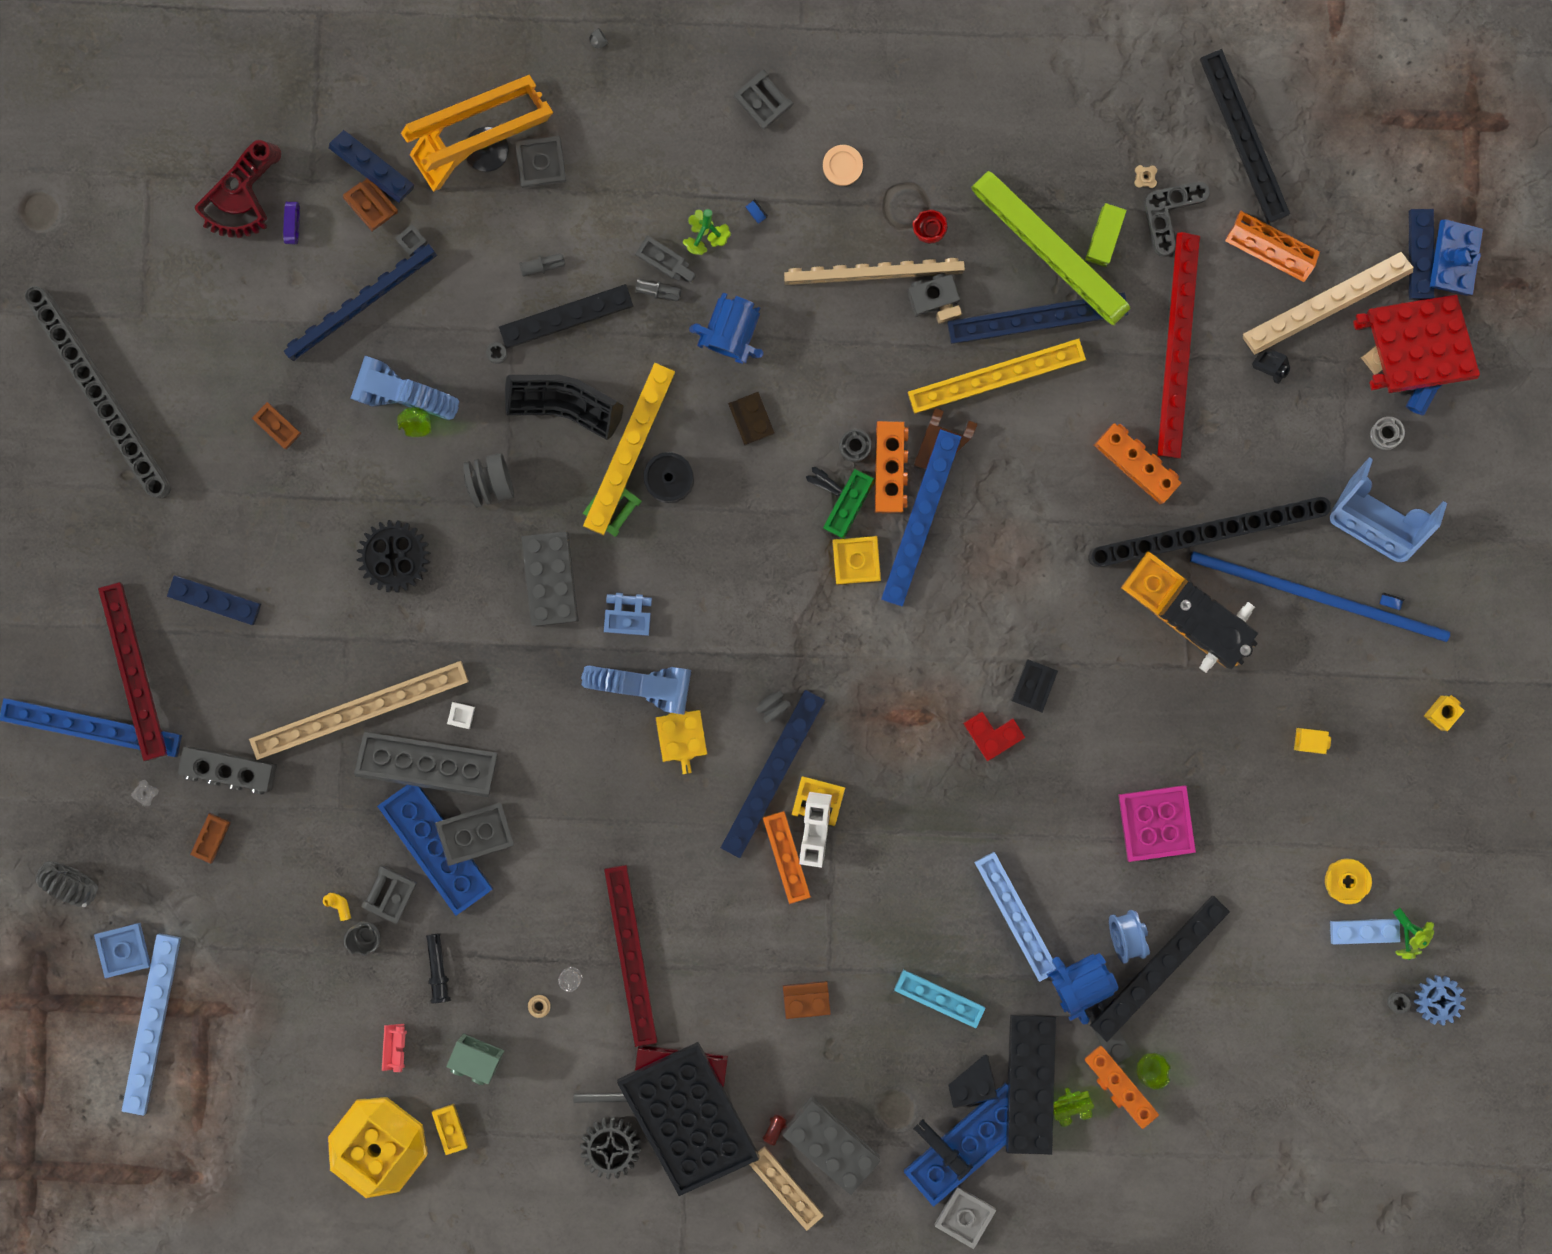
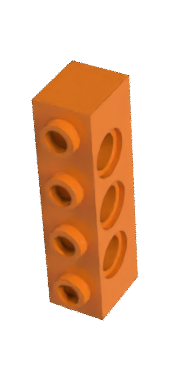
M877 421L875 513H902L903 508H907V495H903V486H907L908 473L904 472V463H908V450H904V441H908V428L904 427V422ZM890 439L895 440L898 443V449L895 451L888 450L886 442ZM888 462L897 464L898 471L891 474L887 472L885 466ZM888 484H893L897 487V494L895 496H889L885 492V487Z

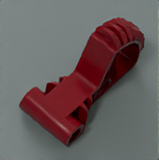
M263 140L254 141L224 177L195 205L196 212L205 219L203 223L204 228L208 229L211 226L212 233H216L219 230L220 236H225L227 233L230 238H233L235 233L237 238H242L243 232L249 237L251 236V229L255 234H258V226L264 230L267 229L265 223L267 216L252 190V185L272 164L279 162L281 150L278 146ZM236 178L239 185L237 189L232 190L230 183ZM210 202L220 210L230 214L244 213L253 208L258 218L244 226L227 227L213 220L204 209Z

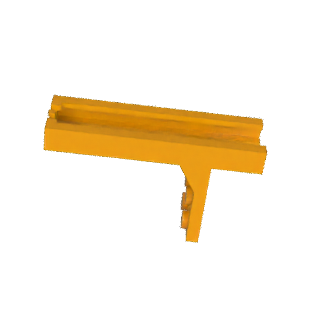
M530 75L406 124L401 134L407 143L419 138L410 156L433 192L441 189L454 168L473 152L548 121L553 111L547 101H541L542 93L534 90L536 84ZM526 94H529L538 108L535 111L448 147L444 145L439 137L442 130L447 126Z

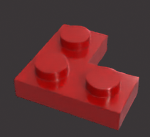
M982 711L963 723L986 761L991 760L1025 738L1013 718L995 730Z

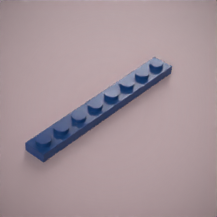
M939 430L881 600L899 606L904 604L961 436Z
M3 698L0 721L140 750L135 727L132 724ZM162 731L167 756L178 757L182 735Z

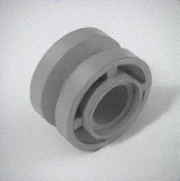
M1394 417L1379 419L1370 431V439L1373 445L1381 450L1394 449L1402 442L1405 436V428L1402 422ZM1382 429H1390L1393 437L1391 439L1385 438L1382 435Z

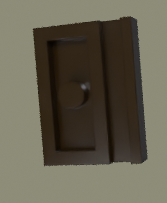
M759 392L728 403L744 446L775 434Z

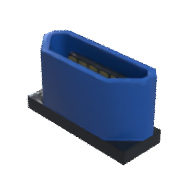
M755 199L746 206V209L758 224L768 217Z
M1382 593L1379 604L1400 610L1405 599Z

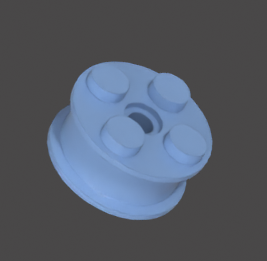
M1129 910L1126 915L1116 917V915L1112 914L1109 916L1111 939L1120 961L1125 964L1130 958L1138 956L1141 959L1146 958L1150 954L1149 946L1145 939V936H1148V931L1145 923L1140 922L1138 913Z

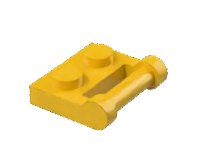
M801 776L791 815L797 817L798 815L805 816L806 807L801 806L802 800L807 801L809 792L832 795V812L829 815L828 825L835 826L845 787Z

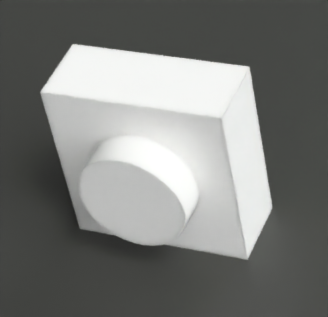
M452 702L447 724L470 729L475 707Z

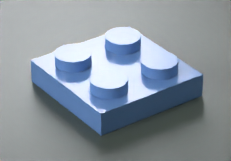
M141 923L94 935L105 978L151 966Z

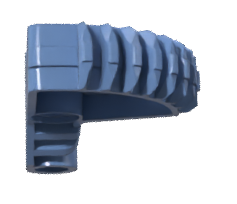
M364 356L350 398L372 407L399 403L447 420L453 419L459 408V400L454 396L409 379L402 380L387 364L368 356Z
M586 666L582 673L581 685L588 689L645 697L647 701L654 703L656 707L661 708L665 712L684 715L691 670L670 667L646 675Z

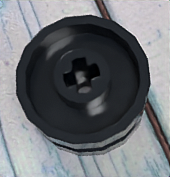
M662 452L654 456L647 463L644 470V484L648 492L656 500L663 503H677L685 499L691 492L694 484V473L689 462L681 455L673 452ZM672 474L673 479L668 482L664 476Z

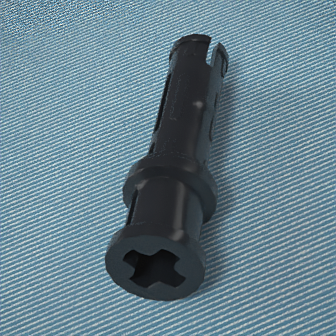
M440 933L426 935L431 978L428 980L432 990L431 1004L451 1001L447 990L449 978L444 973Z
M924 1119L913 1128L943 1159V1165L951 1168L959 1181L973 1168V1165L966 1163L959 1155L960 1152L958 1150H952Z

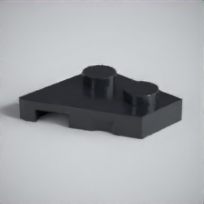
M983 1055L948 1085L953 1108L998 1099L988 1055Z

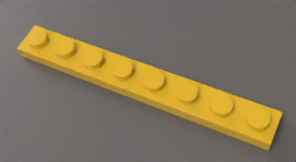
M1075 339L909 391L908 396L913 412L916 414L1085 361L1086 358L1080 339Z
M654 363L583 527L601 535L605 534L672 382L675 371Z

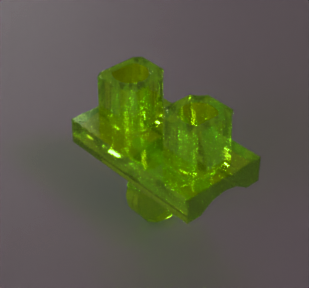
M1069 1087L1064 1089L1065 1095L1058 1097V1101L1054 1102L1053 1115L1062 1127L1070 1125L1072 1123L1071 1116L1078 1113L1083 1120L1092 1118V1109L1095 1108L1088 1091L1071 1093Z

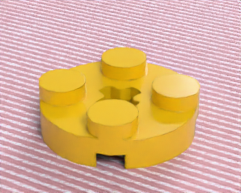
M1346 858L1329 865L1325 875V887L1328 894L1338 902L1356 904L1366 894L1368 895L1371 890V874L1359 861ZM1347 875L1354 879V882L1350 883L1349 887H1346V884L1343 883V879H1346Z

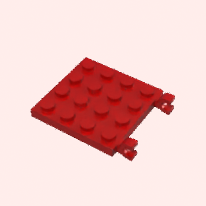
M1457 295L1371 308L1367 314H1357V320L1353 321L1355 330L1371 327L1384 375L1376 374L1372 376L1373 380L1369 382L1371 391L1387 387L1389 393L1473 380L1478 379L1480 376Z

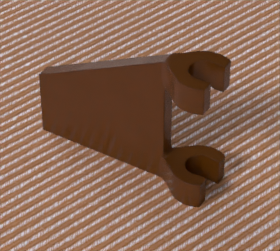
M935 408L914 465L923 469L927 468L940 429L961 436L957 453L972 439L977 423L968 421L964 434H958L939 426L944 411Z

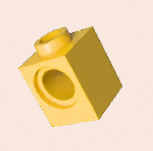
M1440 696L1424 717L1441 731H1448L1465 710L1460 707L1461 702L1454 696ZM1444 706H1447L1450 710L1447 717L1442 715Z
M1296 728L1294 750L1326 754L1331 746V737L1328 736L1329 732Z

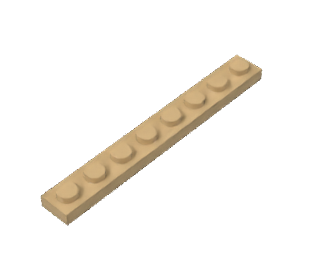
M1400 252L1243 334V339L1255 355L1413 273L1414 267L1403 253Z
M958 258L945 259V262L936 263L934 259L924 260L923 264H914V261L900 262V265L891 266L890 262L878 263L877 267H869V264L855 265L856 268L837 265L833 266V269L824 270V267H812L811 271H802V268L788 269V272H784L785 285L936 276L942 273L953 275L963 274L965 267L964 261H958Z

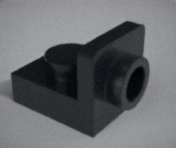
M1270 348L1259 352L1252 363L1254 369L1273 376V380L1277 384L1283 378H1286L1290 372L1288 357Z

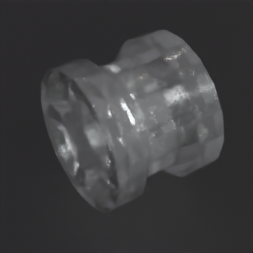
M575 967L565 968L558 978L560 988L567 992L575 991L582 981L581 972Z

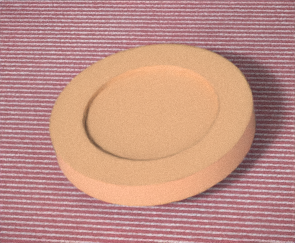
M837 145L831 148L823 160V172L826 178L838 186L853 184L859 179L863 170V160L860 153L849 145Z

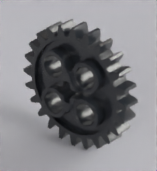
M388 520L387 527H385L382 522H379V529L371 527L372 535L364 533L367 538L366 542L359 541L364 548L357 550L358 553L362 554V557L356 560L363 562V565L358 569L361 571L366 570L363 578L371 577L372 579L369 584L374 585L378 583V590L386 586V592L390 593L392 587H394L395 592L399 593L400 586H402L405 591H408L409 583L412 586H417L414 579L423 580V577L420 575L421 571L428 572L423 566L431 562L425 559V556L431 554V552L424 551V548L429 544L427 542L421 543L424 535L416 536L418 529L415 527L410 531L409 523L402 527L401 521L397 520L394 526L392 520ZM390 537L394 538L393 549L390 542ZM403 538H407L409 542L406 550L399 548V541ZM383 540L386 543V549L384 552L379 553L376 545L379 541ZM393 551L399 555L398 558H395L397 576H394L393 573L394 561L389 559V555H392ZM408 560L411 563V569L404 573L401 570V564ZM382 563H387L389 571L385 575L379 573V566Z

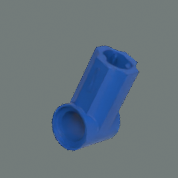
M1442 385L1414 389L1405 407L1415 414L1425 415L1438 388Z

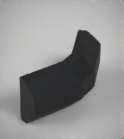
M558 374L506 376V415H556L568 418L606 440L613 436L622 420L624 405L578 379Z

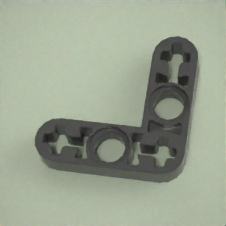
M1189 183L1153 191L1147 195L1144 200V207L1153 248L1157 255L1166 257L1175 249V239L1168 210L1204 202L1210 194V189L1206 183ZM1197 187L1200 191H1204L1201 198L1198 195H1192L1189 197L1190 201H1187L1188 194L1193 193ZM1173 192H1180L1182 194L1183 200L1181 203H1174L1171 200ZM1164 194H1166V201L1160 202L1156 208L1154 204L1149 203L1153 197L1156 200H1161L1165 197ZM1162 218L1166 223L1165 228L1162 230L1156 229L1154 220ZM1168 232V235L1164 236L1165 243L1170 244L1167 251L1159 247L1162 243V237L1157 238L1156 235Z

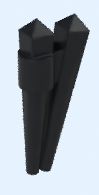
M812 467V472L816 476H806L807 481L840 497L843 489L830 479L828 474L822 469Z

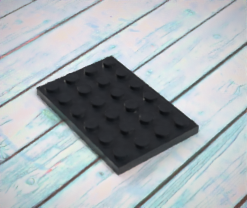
M699 1042L617 1080L619 1088L678 1196L759 1160L760 1156Z

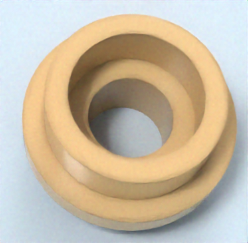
M543 995L532 997L528 1003L530 1014L536 1018L546 1016L551 1008L549 999ZM541 1002L544 1007L538 1010L535 1004Z

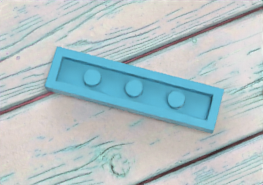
M904 969L894 988V991L974 1028H977L985 1011L984 1006Z

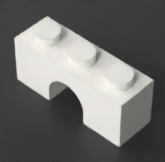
M809 792L806 801L805 829L799 862L801 865L822 868L832 795Z

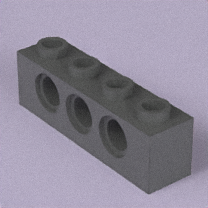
M188 746L183 747L178 774L185 775L184 779L190 781H198V778L207 780L206 783L210 785L220 786V783L229 784L228 788L242 790V787L251 789V793L264 795V792L272 791L277 764ZM203 761L209 763L210 768L207 773L201 769ZM225 765H228L232 770L230 777H226L223 774ZM247 770H251L254 774L251 782L245 778Z

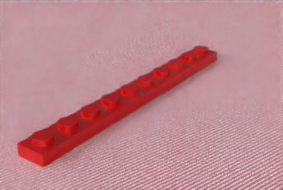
M1185 232L1177 233L1157 454V456L1174 459L1181 458L1200 243L1199 235Z

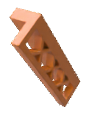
M1243 211L1239 212L1235 224L1225 240L1227 243L1302 282H1305L1316 266L1320 251Z

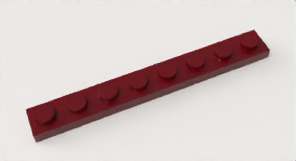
M118 582L98 588L143 761L167 756L166 746L123 584Z
M627 864L605 868L604 872L635 1047L655 1044L658 1041Z

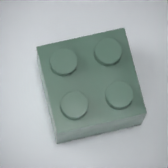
M462 1034L456 1042L446 1067L450 1068V1072L455 1075L471 1077V1080L477 1084H489L495 1075L504 1050Z

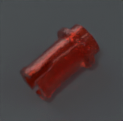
M776 1114L774 1117H771V1123L762 1139L770 1145H776L782 1129H785L787 1126L785 1124L787 1120Z

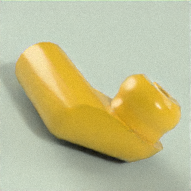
M328 893L323 897V904L326 907L331 906L338 910L340 921L351 919L346 898L336 893Z

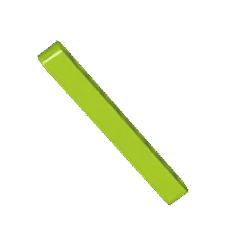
M987 171L971 187L974 194L1108 323L1115 325L1130 310V306L1125 299L992 172Z

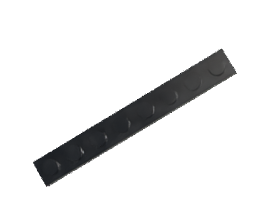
M1220 49L1201 57L1200 62L1267 223L1270 224L1289 216L1290 211L1223 50Z
M1211 896L1089 1026L1108 1042L1230 911L1215 896Z

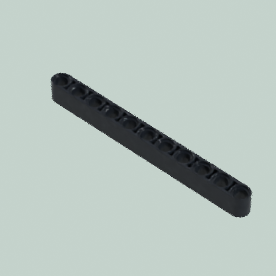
M1316 497L1099 546L1090 551L1088 560L1094 567H1104L1143 558L1146 553H1142L1139 550V543L1141 541H1145L1148 544L1149 549L1147 552L1157 555L1316 519L1329 514L1331 503L1325 497ZM1316 502H1320L1323 506L1321 513H1317L1314 509ZM1295 506L1301 511L1299 518H1295L1292 514ZM1273 511L1279 515L1277 523H1273L1270 519ZM1251 516L1257 519L1256 528H1252L1248 524ZM1229 521L1233 522L1236 526L1234 533L1227 531L1226 525ZM1207 526L1214 530L1212 538H1208L1204 533ZM1185 531L1190 532L1192 535L1190 543H1186L1183 540L1182 535ZM1163 536L1170 539V546L1168 548H1164L1161 545V538ZM1119 546L1126 548L1127 555L1125 558H1120L1117 555V548ZM1097 551L1104 553L1105 560L1103 563L1095 560V553Z

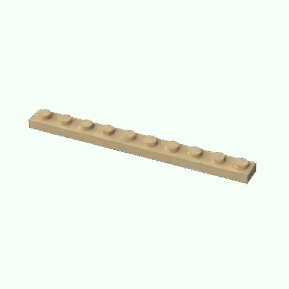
M462 661L250 738L249 740L255 757L259 760L468 683L469 680Z

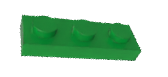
M854 469L823 529L844 539L870 492L875 479Z

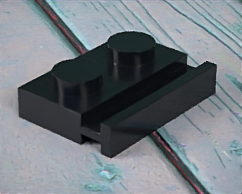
M1027 659L1011 701L1043 713L1058 670Z

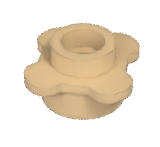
M1139 165L1135 168L1136 180L1134 183L1136 187L1149 186L1154 188L1156 186L1155 174L1157 173V168L1155 166L1143 167Z

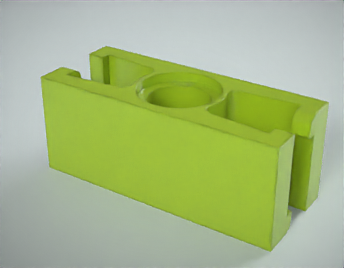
M1107 203L1104 204L1085 261L1107 267V264L1110 263L1127 210Z

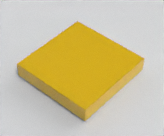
M877 536L832 540L836 585L881 581Z

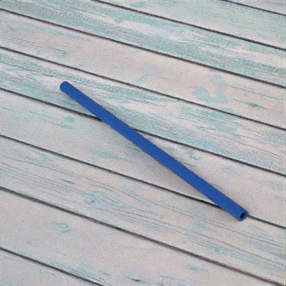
M1195 551L1192 552L1190 562L1431 638L1447 642L1450 637V631Z

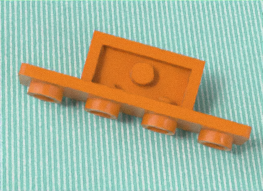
M1103 1046L1097 1047L1085 1058L1086 1063L1099 1077L1096 1081L1104 1091L1109 1089L1113 1094L1110 1097L1118 1108L1123 1106L1142 1129L1159 1116L1158 1112Z

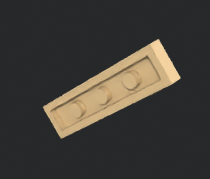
M764 1146L758 1151L759 1160L749 1165L807 1231L824 1214Z

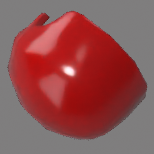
M932 209L920 212L912 223L916 237L927 244L939 242L948 229L947 220L943 214Z

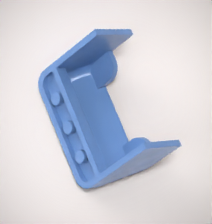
M1369 457L1349 480L1332 509L1330 521L1336 527L1396 562H1405L1440 527L1447 503L1443 501L1431 515L1421 509L1411 510L1406 516L1402 515L1368 494L1372 488V482L1367 476L1373 461Z

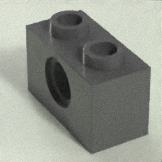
M945 273L932 277V281L925 283L924 280H920L911 284L912 287L907 292L915 317L940 310L945 305L959 303L960 298L952 274L946 276ZM936 289L939 297L936 299L929 298L927 290Z

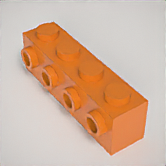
M1115 423L1112 424L1094 446L1156 502L1163 504L1180 486L1179 475L1169 468L1167 470L1162 466L1163 461L1155 454L1150 455L1144 450L1146 446L1138 439L1133 440L1128 435L1129 431L1123 425L1118 424L1117 426Z

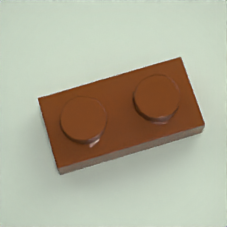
M268 402L252 417L261 428L286 450L302 434Z

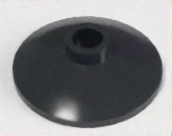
M492 127L478 128L472 131L467 139L492 129ZM506 139L489 145L487 151L477 150L466 159L476 170L483 172L497 170L505 163L508 157V142Z

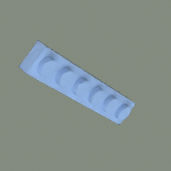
M992 852L975 861V865L1038 981L1040 982L1048 978L1046 973L1056 969L1052 963L1053 959L995 852Z

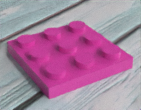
M1186 785L1118 794L1128 862L1196 853Z

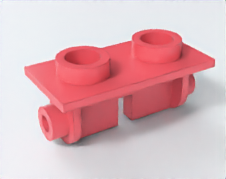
M404 1024L384 1025L382 1071L393 1070V1072H402V1068H405L403 1048H405V1034H407Z

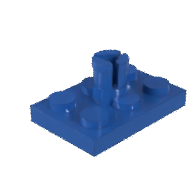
M1446 219L1440 221L1430 287L1466 296L1473 295L1477 265L1481 257L1479 252L1482 228Z

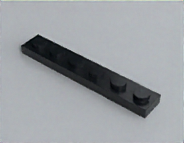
M624 284L499 326L505 347L508 349L634 306L627 285Z

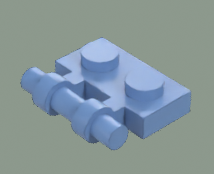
M616 593V595L607 594L606 603L615 604V609L605 610L604 632L649 636L651 613H642V606L651 607L652 598L643 597L640 594H636V596H624L623 593ZM622 604L635 605V612L622 611Z

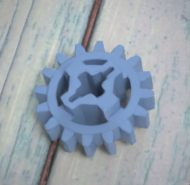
M1435 975L1434 981L1427 977L1426 985L1419 984L1422 990L1415 991L1419 999L1414 1000V1003L1420 1005L1416 1010L1419 1013H1423V1019H1430L1432 1024H1436L1438 1021L1439 1024L1445 1025V1020L1450 1023L1454 1022V1015L1460 1018L1461 1015L1458 1013V1010L1465 1009L1460 1003L1465 1001L1466 998L1460 996L1463 989L1457 987L1458 983L1456 981H1450V978L1446 976L1441 979L1440 976ZM1444 986L1448 987L1452 994L1446 993ZM1427 1006L1433 1007L1435 1014L1431 1013Z

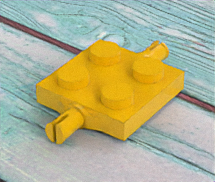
M700 710L685 711L684 715L670 713L666 716L655 717L662 761H681L682 774H687V771L692 773L690 759L707 754Z

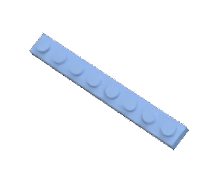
M160 933L156 935L122 1112L142 1116L147 1112L181 937Z

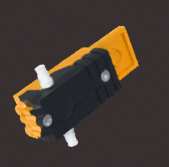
M1150 552L1145 554L1121 587L1122 590L1152 611L1154 615L1207 654L1199 667L1205 673L1212 668L1216 661L1229 669L1242 665L1244 663L1243 658L1250 656L1253 652L1252 647H1256L1258 644L1254 640L1258 632L1246 623L1253 609H1255L1252 604L1247 602L1238 614L1234 615Z

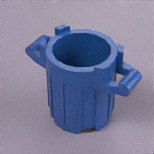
M722 293L721 298L717 300L708 327L705 328L700 324H693L689 328L691 333L700 335L698 347L703 348L704 346L719 354L734 358L737 363H746L748 356H752L755 359L763 356L761 349L749 346L760 316V307L753 309L754 303L736 296L732 300L726 299L728 294Z
M1100 953L1096 955L1091 954L1068 967L1064 965L1059 957H1055L1052 963L1056 969L1046 973L1048 977H1051L1052 983L1062 1001L1060 1003L1062 1009L1070 1014L1069 1020L1071 1021L1078 1017L1082 1024H1088L1090 1021L1084 1011L1085 1009L1115 995L1114 992L1118 991L1119 988L1113 974L1109 973L1105 966L1106 961Z

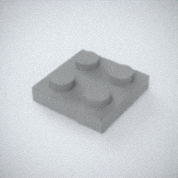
M957 1186L934 1225L936 1228L974 1249L995 1214L996 1208Z

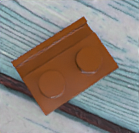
M368 178L343 194L344 200L372 232L398 213L397 208L378 186Z
M827 981L783 985L786 1019L831 1015Z

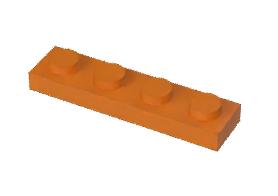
M782 811L763 817L789 904L811 898L801 864H799L800 860L785 812Z

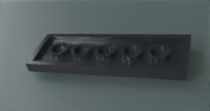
M1010 1015L1006 1153L1052 1155L1056 1017Z

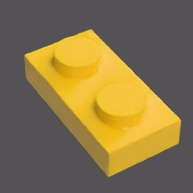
M455 1104L433 1110L432 1115L445 1155L467 1149L468 1143Z

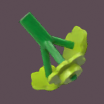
M706 209L704 212L696 210L695 215H691L688 218V222L692 226V232H698L699 234L696 240L691 237L684 239L683 244L687 246V250L692 254L703 255L708 249L701 239L704 235L708 234L709 228L712 232L708 235L707 239L713 247L725 245L727 239L731 236V232L727 224H723L720 227L713 226L712 211L710 209Z
M1398 908L1393 914L1404 927L1406 949L1397 950L1395 953L1402 956V959L1411 960L1416 958V955L1422 954V951L1418 948L1423 949L1429 945L1434 935V923L1427 922L1423 928L1412 924L1403 910ZM1409 930H1410V931L1413 933V935H1414V937H1412L1411 939H1410Z

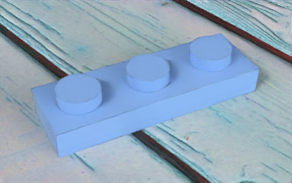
M1398 919L1330 921L1331 944L1400 942V922Z

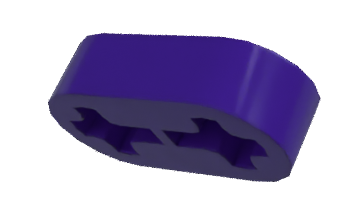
M286 201L283 226L284 243L298 244L300 206L298 202Z

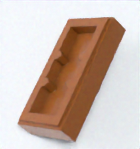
M209 813L190 855L212 864L231 822Z

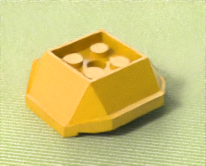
M388 1097L357 1099L328 1136L330 1171L365 1198L400 1192L428 1155L423 1124ZM371 1144H377L381 1148V1152L374 1153L371 1150Z

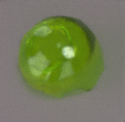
M411 407L404 409L397 416L398 430H401L402 427L406 436L422 437L431 433L432 422L427 411Z
M1155 1052L1148 1053L1137 1063L1136 1074L1143 1085L1153 1090L1163 1089L1170 1082L1168 1074L1171 1067L1164 1056Z

